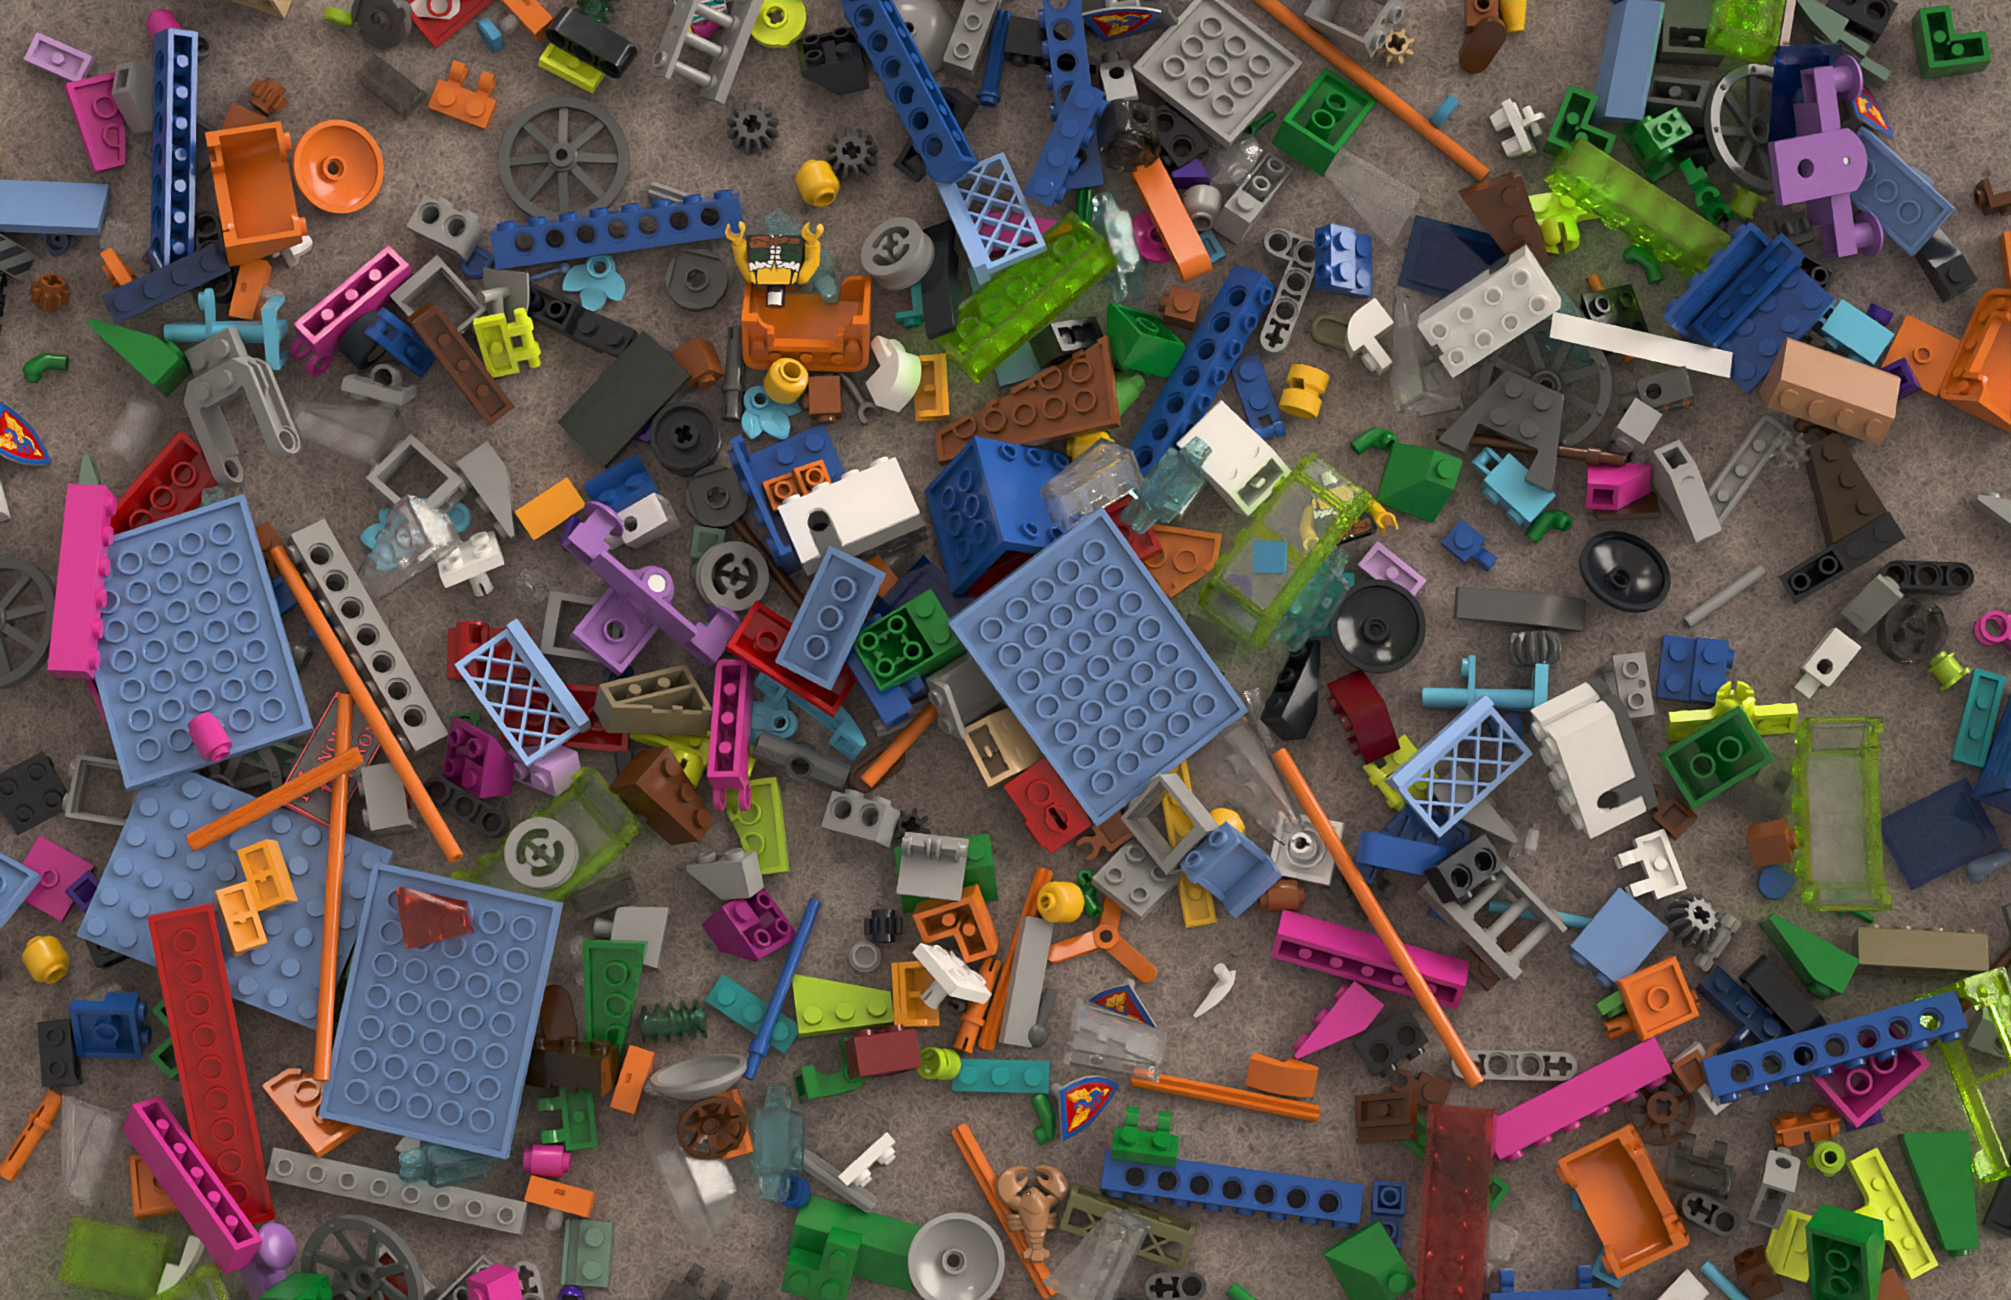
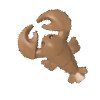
M1046 1165L1035 1166L1033 1172L1041 1173L1047 1177V1180H1043L1040 1176H1037L1035 1181L1041 1190L1048 1195L1045 1196L1039 1189L1032 1187L1019 1197L1017 1194L1026 1185L1028 1177H1023L1022 1180L1016 1181V1176L1020 1173L1028 1172V1168L1025 1166L1007 1168L998 1175L995 1182L996 1197L1002 1204L1017 1211V1215L1006 1214L1005 1217L1011 1232L1022 1230V1235L1028 1248L1021 1253L1023 1260H1029L1030 1263H1041L1044 1259H1048L1050 1252L1042 1247L1045 1241L1046 1229L1054 1231L1058 1223V1213L1049 1212L1050 1209L1064 1200L1068 1192L1067 1180L1062 1172L1054 1167Z

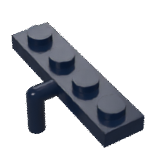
M217 242L164 266L155 249H148L143 254L142 260L145 264L150 265L153 272L101 295V298L116 325L229 273L231 269Z
M1718 965L1695 988L1738 1029L1717 1051V1055L1737 1050L1747 1039L1754 1045L1792 1035ZM1798 1050L1794 1052V1060L1799 1065L1804 1066L1811 1059L1806 1051ZM1770 1059L1779 1067L1778 1063L1775 1060Z

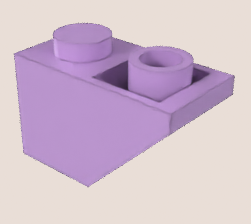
M540 745L523 747L522 749L529 757L540 749ZM560 745L528 768L514 749L506 752L515 764L513 777L515 781L552 796H559L583 778L577 751Z

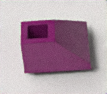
M458 716L452 717L448 733L446 759L443 764V777L478 798L511 796L515 764L495 737Z
M765 888L761 889L751 898L735 899L727 903L702 924L719 951L753 962H757L792 942L796 935L795 930Z

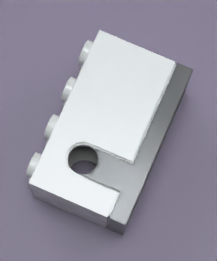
M1524 243L1420 311L1417 326L1431 347L1438 344L1440 347L1439 359L1452 378H1454L1561 308V294L1527 243Z
M888 457L879 458L870 464L871 467L861 472L858 469L851 470L843 474L840 481L833 484L823 482L811 489L812 492L800 497L799 494H796L782 501L783 505L779 506L778 510L810 586L829 546L866 562L878 555L882 559L928 540L926 525L896 457L888 459ZM817 524H828L827 528L823 531L812 530Z
M1600 676L1587 681L1588 684L1585 682L1530 710L1534 723L1530 725L1536 739L1539 742L1541 741L1543 745L1539 749L1541 757L1545 764L1550 766L1552 771L1548 773V777L1555 790H1559L1560 796L1556 798L1559 807L1565 815L1569 813L1575 828L1578 831L1583 829L1590 839L1646 812V809L1650 810L1659 805L1627 708L1616 694L1613 695L1610 688Z

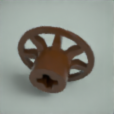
M1665 1075L1668 1081L1661 1084L1659 1092L1652 1094L1644 1086L1639 1088L1647 1100L1645 1106L1631 1107L1632 1100L1625 1103L1624 1111L1627 1123L1631 1122L1642 1140L1654 1145L1671 1144L1683 1138L1690 1130L1695 1118L1696 1108L1692 1094L1687 1095L1676 1078ZM1668 1082L1678 1086L1684 1094L1675 1097L1667 1092ZM1686 1099L1689 1104L1688 1119L1679 1114V1104ZM1631 1113L1646 1114L1648 1119L1641 1131L1634 1124ZM1677 1121L1685 1124L1680 1133L1670 1137V1122ZM1656 1124L1660 1125L1665 1139H1654L1645 1134Z
M712 1096L698 1100L684 1111L677 1125L678 1141L687 1154L697 1159L713 1160L723 1157L728 1152L734 1150L742 1141L746 1132V1116L742 1108L729 1098ZM726 1105L733 1108L738 1115L724 1116ZM740 1122V1130L736 1137L725 1129V1126H733ZM684 1131L696 1132L695 1137L687 1145L684 1140ZM719 1136L731 1143L725 1149L716 1152V1138ZM704 1139H707L710 1153H699L694 1149L700 1146Z

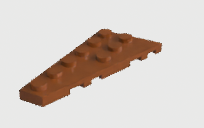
M1106 334L1097 340L1098 343L1084 351L1083 349L1071 354L1072 357L1057 366L1052 365L1010 389L1011 392L998 400L994 398L985 403L986 407L972 415L966 414L936 431L934 434L937 462L941 466L949 464L974 436L1031 447L1121 427L1110 338Z

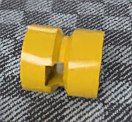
M1292 364L1286 380L1289 388L1283 390L1278 408L1288 414L1304 419H1317L1322 404L1319 395L1325 393L1330 376L1324 371L1308 365Z

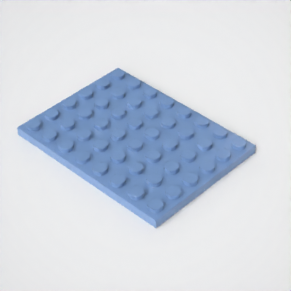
M244 494L114 535L113 543L111 546H108L107 557L110 559V573L104 579L107 603L105 607H101L100 617L104 623V632L102 638H98L97 650L100 652V667L98 670H95L94 676L125 788L128 791L218 763L212 762V760H203L188 734L190 731L187 726L188 723L202 713L210 712L213 717H217L232 742L229 755L221 761L314 732L252 515Z
M1102 506L1096 508L946 622L1096 827L1148 788L1146 785L1152 777L1160 773L1167 774L1248 712L1246 706Z
M191 771L141 787L76 936L157 968L147 915L213 902L232 998L316 1031L329 828L280 807L204 848L194 851L187 843L186 836L253 801L257 797ZM345 833L335 992L356 944L373 862L390 864L394 854L391 850ZM265 839L278 841L298 902L277 906L276 910L258 912L267 943L258 950L252 949L244 952L241 956L233 958L213 896L216 890L247 881L237 850Z
M377 861L373 862L331 1055L330 1079L325 1083L318 1117L508 1159L563 903Z

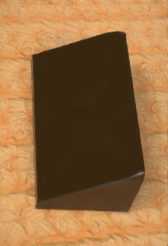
M1649 491V494L1617 511L1593 509V517L1598 521L1659 519L1661 511L1656 493Z

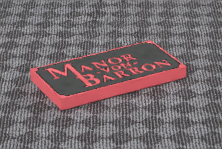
M336 692L285 783L334 758L338 694L341 693ZM355 701L351 749H358L364 762L349 771L347 804L358 787L357 777L362 776L361 767L370 765L380 747V743ZM332 780L283 806L329 828Z

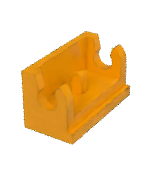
M946 353L919 355L921 379L914 394L915 423L950 421Z
M566 477L516 510L515 514L532 539L536 540L583 509L585 502L568 477Z
M265 839L237 850L257 912L276 910L277 906L298 902L278 841Z
M248 882L216 890L213 898L233 958L243 955L246 951L262 948L267 943V939Z
M920 961L891 963L894 1025L903 1024L904 1028L940 1026L939 1006L937 1009H932L924 1003L925 1000L920 998L921 994L927 990L935 978Z

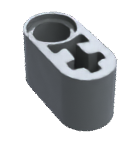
M1701 1192L1686 1193L1678 1200L1677 1210L1680 1216L1714 1236L1729 1237L1736 1234L1740 1228L1741 1220L1734 1209ZM1697 1199L1699 1200L1697 1203L1699 1208L1708 1211L1713 1206L1714 1209L1708 1216L1701 1212H1695L1691 1215V1208L1687 1205L1688 1201L1691 1202ZM1720 1213H1725L1730 1218V1227L1725 1232L1719 1230L1716 1226V1218Z
M1193 1271L1155 1273L1150 1275L1144 1283V1293L1149 1300H1199L1204 1296L1207 1288L1204 1277ZM1190 1276L1197 1278L1200 1282V1291L1194 1296L1186 1295L1182 1289L1183 1281ZM1171 1277H1178L1176 1289L1179 1297H1172L1173 1290L1163 1291L1160 1298H1157L1156 1292H1150V1285H1154L1156 1279L1161 1278L1162 1284H1173Z

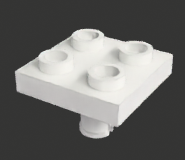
M494 530L488 533L485 531L476 533L468 541L459 545L455 543L443 547L439 553L435 554L440 577L445 588L469 579L474 595L477 597L484 596L480 583H482L486 594L494 589L486 571L505 564Z
M1281 810L1270 857L1283 875L1282 877L1331 887L1336 863L1307 815ZM1329 820L1341 840L1345 824Z
M920 943L912 952L935 978L932 984L920 996L930 1008L937 1009L947 995L985 1004L992 994L984 986L986 983L984 978L968 968L962 954L957 950L952 949L949 951L938 945L933 947Z

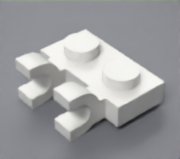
M1665 829L1633 839L1632 842L1635 849L1613 857L1617 870L1637 862L1641 863L1646 879L1625 887L1626 893L1632 898L1652 892L1654 900H1658L1687 889Z
M886 1132L838 1177L848 1187L852 1183L857 1187L859 1185L862 1187L866 1186L872 1180L868 1168L876 1161L881 1165L885 1163L887 1166L896 1158L894 1155L896 1151L892 1148L896 1144L895 1140Z

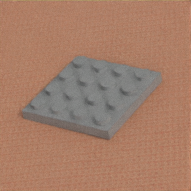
M1194 0L1178 17V24L1170 26L1132 67V72L1137 79L1228 149L1299 71L1303 62L1224 0Z

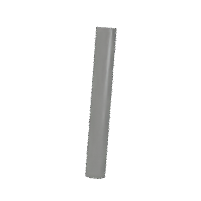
M1758 564L1683 617L1684 622L1691 628L1767 574L1766 570L1761 564Z

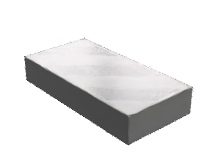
M0 234V271L24 283L38 255Z

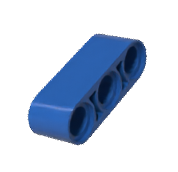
M1360 830L1354 862L1426 877L1423 871L1449 854L1450 849Z

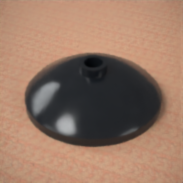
M1608 531L1592 537L1581 551L1579 558L1581 576L1589 590L1606 605L1624 612L1642 613L1658 607L1668 595L1671 586L1668 566L1660 553L1645 540L1625 532Z
M1372 579L1353 585L1340 596L1331 614L1330 634L1337 652L1351 666L1367 673L1385 674L1403 668L1417 655L1425 638L1426 622L1419 602L1406 588L1388 580ZM1370 627H1378L1381 632L1380 635L1373 636L1370 633Z

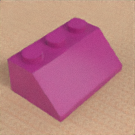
M1895 1024L1889 1026V1033L1893 1038H1905V1035ZM1867 1033L1857 1040L1859 1045L1864 1048H1871L1874 1045L1873 1038ZM1906 1048L1898 1050V1056L1891 1059L1879 1061L1877 1056L1866 1059V1065L1855 1069L1847 1070L1846 1065L1833 1068L1834 1074L1822 1078H1815L1814 1076L1809 1084L1834 1111L1858 1128L1931 1064L1919 1051L1910 1052V1049Z

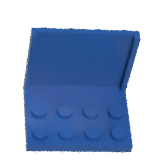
M1751 221L1747 226L1742 224L1734 231L1730 237L1732 242L1725 250L1722 248L1717 250L1709 259L1708 263L1710 266L1703 274H1695L1686 285L1688 290L1680 298H1673L1664 309L1666 314L1662 318L1691 343L1715 348L1692 324L1772 243ZM1796 266L1716 348L1733 352L1730 378L1750 395L1767 376L1785 338L1788 337L1800 341L1836 302V299L1800 267Z
M824 423L751 455H748L741 435L730 439L732 449L727 451L747 498L752 496L757 507L753 511L760 527L765 525L770 536L765 539L776 566L783 565L787 575L803 569L782 522L780 513L771 514L760 485L764 481L791 473L794 468L823 459L832 484L842 480L841 476L845 474V471ZM817 524L812 530L823 531L827 528L828 524Z
M974 436L924 490L951 593L963 596L1006 550L1037 554L1085 517L1066 453Z

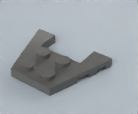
M1506 370L1440 436L1438 442L1444 447L1465 455L1478 427H1482L1538 453L1525 477V482L1551 494L1554 486L1564 394Z

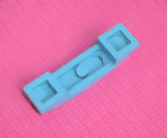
M762 672L757 676L753 683L754 686L777 704L786 696L833 733L828 742L852 762L857 758L866 745V741L855 721L842 706H840L832 718Z

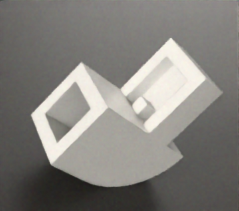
M1376 298L1361 307L1352 316L1345 333V348L1350 358L1361 352L1363 354L1361 359L1365 366L1371 372L1375 370L1381 376L1390 369L1393 361L1377 340L1392 329L1394 322Z
M877 335L870 345L880 367L868 379L866 385L877 406L900 412L917 391L921 379V362L918 356L905 352L904 346L899 341Z

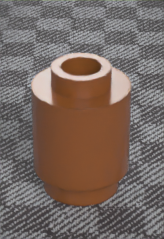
M1297 879L1278 880L1258 898L1259 909H1267V912H1282L1283 909L1298 911L1299 904H1305L1304 885H1298Z

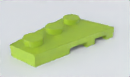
M779 777L749 780L751 787L749 811L740 810L738 789H726V812L741 839L740 842L744 851H756L761 875L766 876L790 872Z
M794 974L791 982L799 1038L894 1026L891 991Z

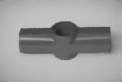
M763 730L758 736L751 755L754 759L785 770L793 780L803 781L807 779L838 792L843 788L851 767L849 764L816 752L815 748L807 742L793 743ZM802 758L808 763L798 764L794 759Z

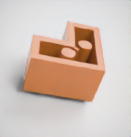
M978 884L962 888L961 902L932 898L918 902L913 918L924 944L954 935L965 964L996 954L1000 940Z

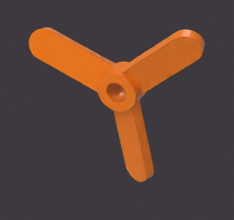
M1105 894L1102 903L1103 912L1100 915L1098 927L1095 930L1050 945L1047 961L1051 964H1058L1102 949L1109 952L1144 983L1152 982L1157 976L1156 967L1119 935L1118 926L1122 908ZM1103 931H1109L1112 934L1110 942L1106 943L1100 939V934Z

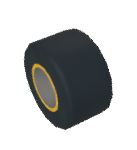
M372 310L360 317L350 326L339 341V351L359 370L371 366L387 352L364 334L368 326H373L379 318L377 316L379 310ZM390 325L387 327V329H386L385 332L383 333L384 336H385V335L387 334V332L390 330V328H391Z

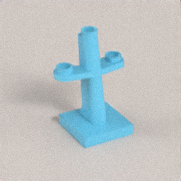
M205 288V291L199 292L198 295L199 308L201 311L205 310V321L165 324V342L167 343L170 340L173 343H201L228 327L236 326L242 342L263 343L265 346L266 362L270 364L272 370H280L290 357L289 350H280V341L288 332L287 319L278 320L277 310L285 302V295H272L261 308L262 320L216 321L214 290L212 288Z
M1469 655L1468 658H1462L1461 677H1467V688H1422V707L1465 709L1478 697L1487 695L1494 703L1493 708L1495 710L1529 713V736H1535L1530 726L1534 723L1530 710L1547 702L1549 664H1535L1531 672L1530 689H1475L1476 656ZM1473 731L1470 732L1467 736H1473ZM1465 740V743L1472 744V740Z

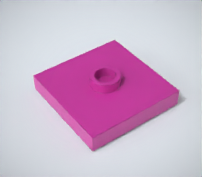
M39 835L22 865L38 873L41 880L24 901L64 922L75 904L64 891L88 870L93 873L96 866Z

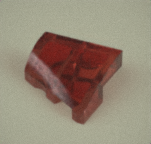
M407 887L396 888L406 949L475 933L466 900L448 898L439 894L408 889Z

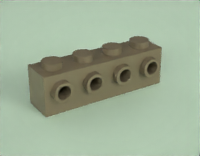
M1864 924L1858 927L1851 937L1852 956L1860 960L1853 974L1981 981L1989 972L1988 934H1979L1974 929L1945 932V929L1941 927H1930L1924 931L1913 930V927L1907 925L1888 929L1881 928L1878 924Z

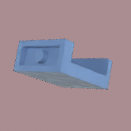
M1227 821L1214 830L1210 836L1179 863L1190 882L1193 884L1198 882L1222 901L1228 913L1235 918L1240 916L1283 876L1267 853Z
M1619 887L1610 895L1607 902L1567 949L1572 952L1569 957L1573 962L1583 969L1588 966L1597 973L1594 978L1608 990L1614 987L1617 990L1618 987L1615 981L1632 974L1669 928Z

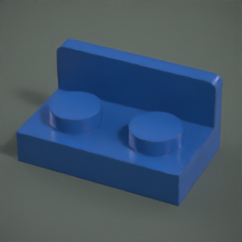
M637 454L583 484L591 501L601 502L609 506L616 513L621 512L652 493H660Z

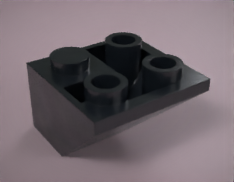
M839 27L832 32L820 35L810 34L803 39L797 40L802 77L839 96L869 89V80L862 48L858 43V35L854 27Z

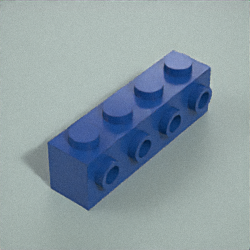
M1078 79L1075 80L1024 189L1023 195L1050 208H1053L1055 203L1061 204L1068 189L1063 184L1068 174L1074 176L1081 161L1080 158L1076 157L1081 145L1087 147L1095 131L1090 128L1094 117L1101 118L1108 101L1103 99L1105 96L1104 91Z

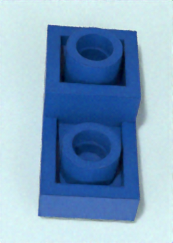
M1374 1180L1370 1224L1379 1220L1397 1251H1401L1406 1182Z

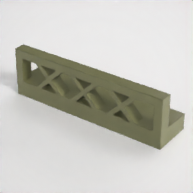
M1074 1183L1059 1229L1183 1270L1195 1236L1197 1224L1121 1198L1108 1197L1104 1192ZM1073 1208L1086 1212L1091 1222L1082 1226L1068 1221ZM1108 1220L1117 1222L1122 1232L1114 1236L1104 1235L1100 1224ZM1140 1230L1147 1232L1153 1242L1146 1246L1137 1245L1134 1243L1131 1234ZM1174 1241L1183 1244L1184 1247L1178 1259L1166 1255L1161 1245Z

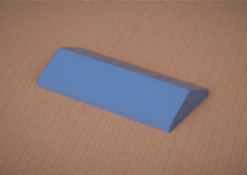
M1623 0L1611 7L1595 89V95L1599 97L1591 114L1589 124L1634 123L1644 118L1665 9L1664 2Z
M829 546L775 662L828 690H832L886 573L852 555Z

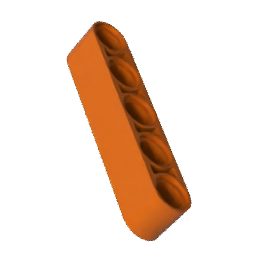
M1152 146L1124 158L1127 171L1131 170L1133 175L1131 178L1133 185L1183 283L1213 271L1210 257L1155 148Z

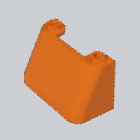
M281 121L205 132L229 267L241 266L303 243L302 236H308L305 217L299 218L296 209L286 151L292 150L289 132H283Z
M855 275L845 278L841 284L840 294L785 293V308L782 309L766 307L767 292H759L751 283L745 282L741 328L743 360L747 366L757 370H769L776 360L786 357L799 361L807 371L858 372L866 368L869 362L872 276Z
M1995 288L1990 289L1980 298L1941 383L1939 394L1949 404L2010 434L2011 289Z
M1631 1122L1557 1160L1560 1166L1556 1167V1171L1563 1185L1570 1184L1572 1188H1575L1604 1245L1605 1254L1601 1256V1260L1609 1274L1614 1272L1617 1279L1689 1245L1691 1241L1690 1234L1646 1147Z

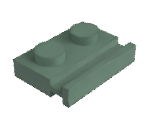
M566 1219L561 1285L609 1286L614 1222Z

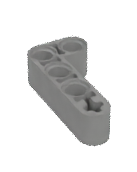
M1280 228L1272 229L1266 234L1262 249L1266 259L1286 267L1259 339L1258 346L1263 356L1270 359L1279 358L1285 352L1312 284L1315 269V260L1306 263L1301 261L1298 256L1302 251H1309L1315 258L1314 241ZM1273 240H1280L1284 243L1285 249L1279 252L1274 251L1270 248L1269 243ZM1293 279L1299 280L1304 288L1300 291H1293L1288 287L1287 282ZM1279 308H1288L1293 316L1290 319L1283 320L1277 316L1276 311ZM1275 328L1281 331L1278 337V344L1273 348L1268 345Z

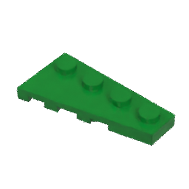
M586 939L582 942L585 1042L590 1043L592 1039H607L609 1044L620 1045V1067L648 941Z

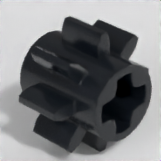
M914 808L912 814L908 815L900 810L902 819L896 825L900 832L893 836L895 840L905 836L906 829L902 827L903 824L909 825L910 820H914L916 827L920 828L919 831H913V833L931 834L929 829L923 828V824L929 820L928 816L920 819L917 816V808Z
M871 910V918H864V934L871 935V943H895V935H902V918H895V910Z

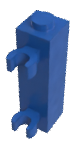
M878 613L862 624L859 631L881 619V614ZM852 645L844 663L886 730L889 731L914 716V708L910 700L927 692L926 685L921 677L914 678L902 688L900 685H896L880 692Z
M1592 1265L1576 1266L1578 1289L1514 1292V1270L1498 1269L1500 1293H1486V1300H1613V1295L1607 1294V1288H1593Z

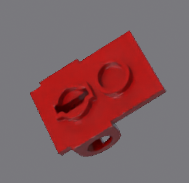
M461 621L456 623V628H448L447 679H455L456 682H466L454 664L507 628H490L488 623L480 621ZM524 628L531 637V628ZM507 639L495 647L493 658L511 660L513 648ZM489 651L482 656L488 657ZM516 655L515 661L522 662L520 657ZM475 660L466 666L465 669L471 677L484 678L487 662ZM492 663L489 679H507L509 666ZM514 667L512 679H530V671L526 668Z
M1042 757L1003 785L1008 795L1025 817L1022 822L1038 845L1042 848L1046 847L1050 854L1092 825L1087 817V813L1045 757Z

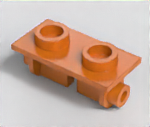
M1815 1106L1809 1110L1810 1112L1800 1114L1794 1112L1781 1113L1778 1115V1118L1770 1119L1769 1123L1776 1131L1773 1134L1775 1146L1781 1145L1787 1148L1805 1144L1804 1132L1808 1131L1811 1142L1834 1138L1835 1134H1840L1838 1122L1841 1119L1831 1107Z

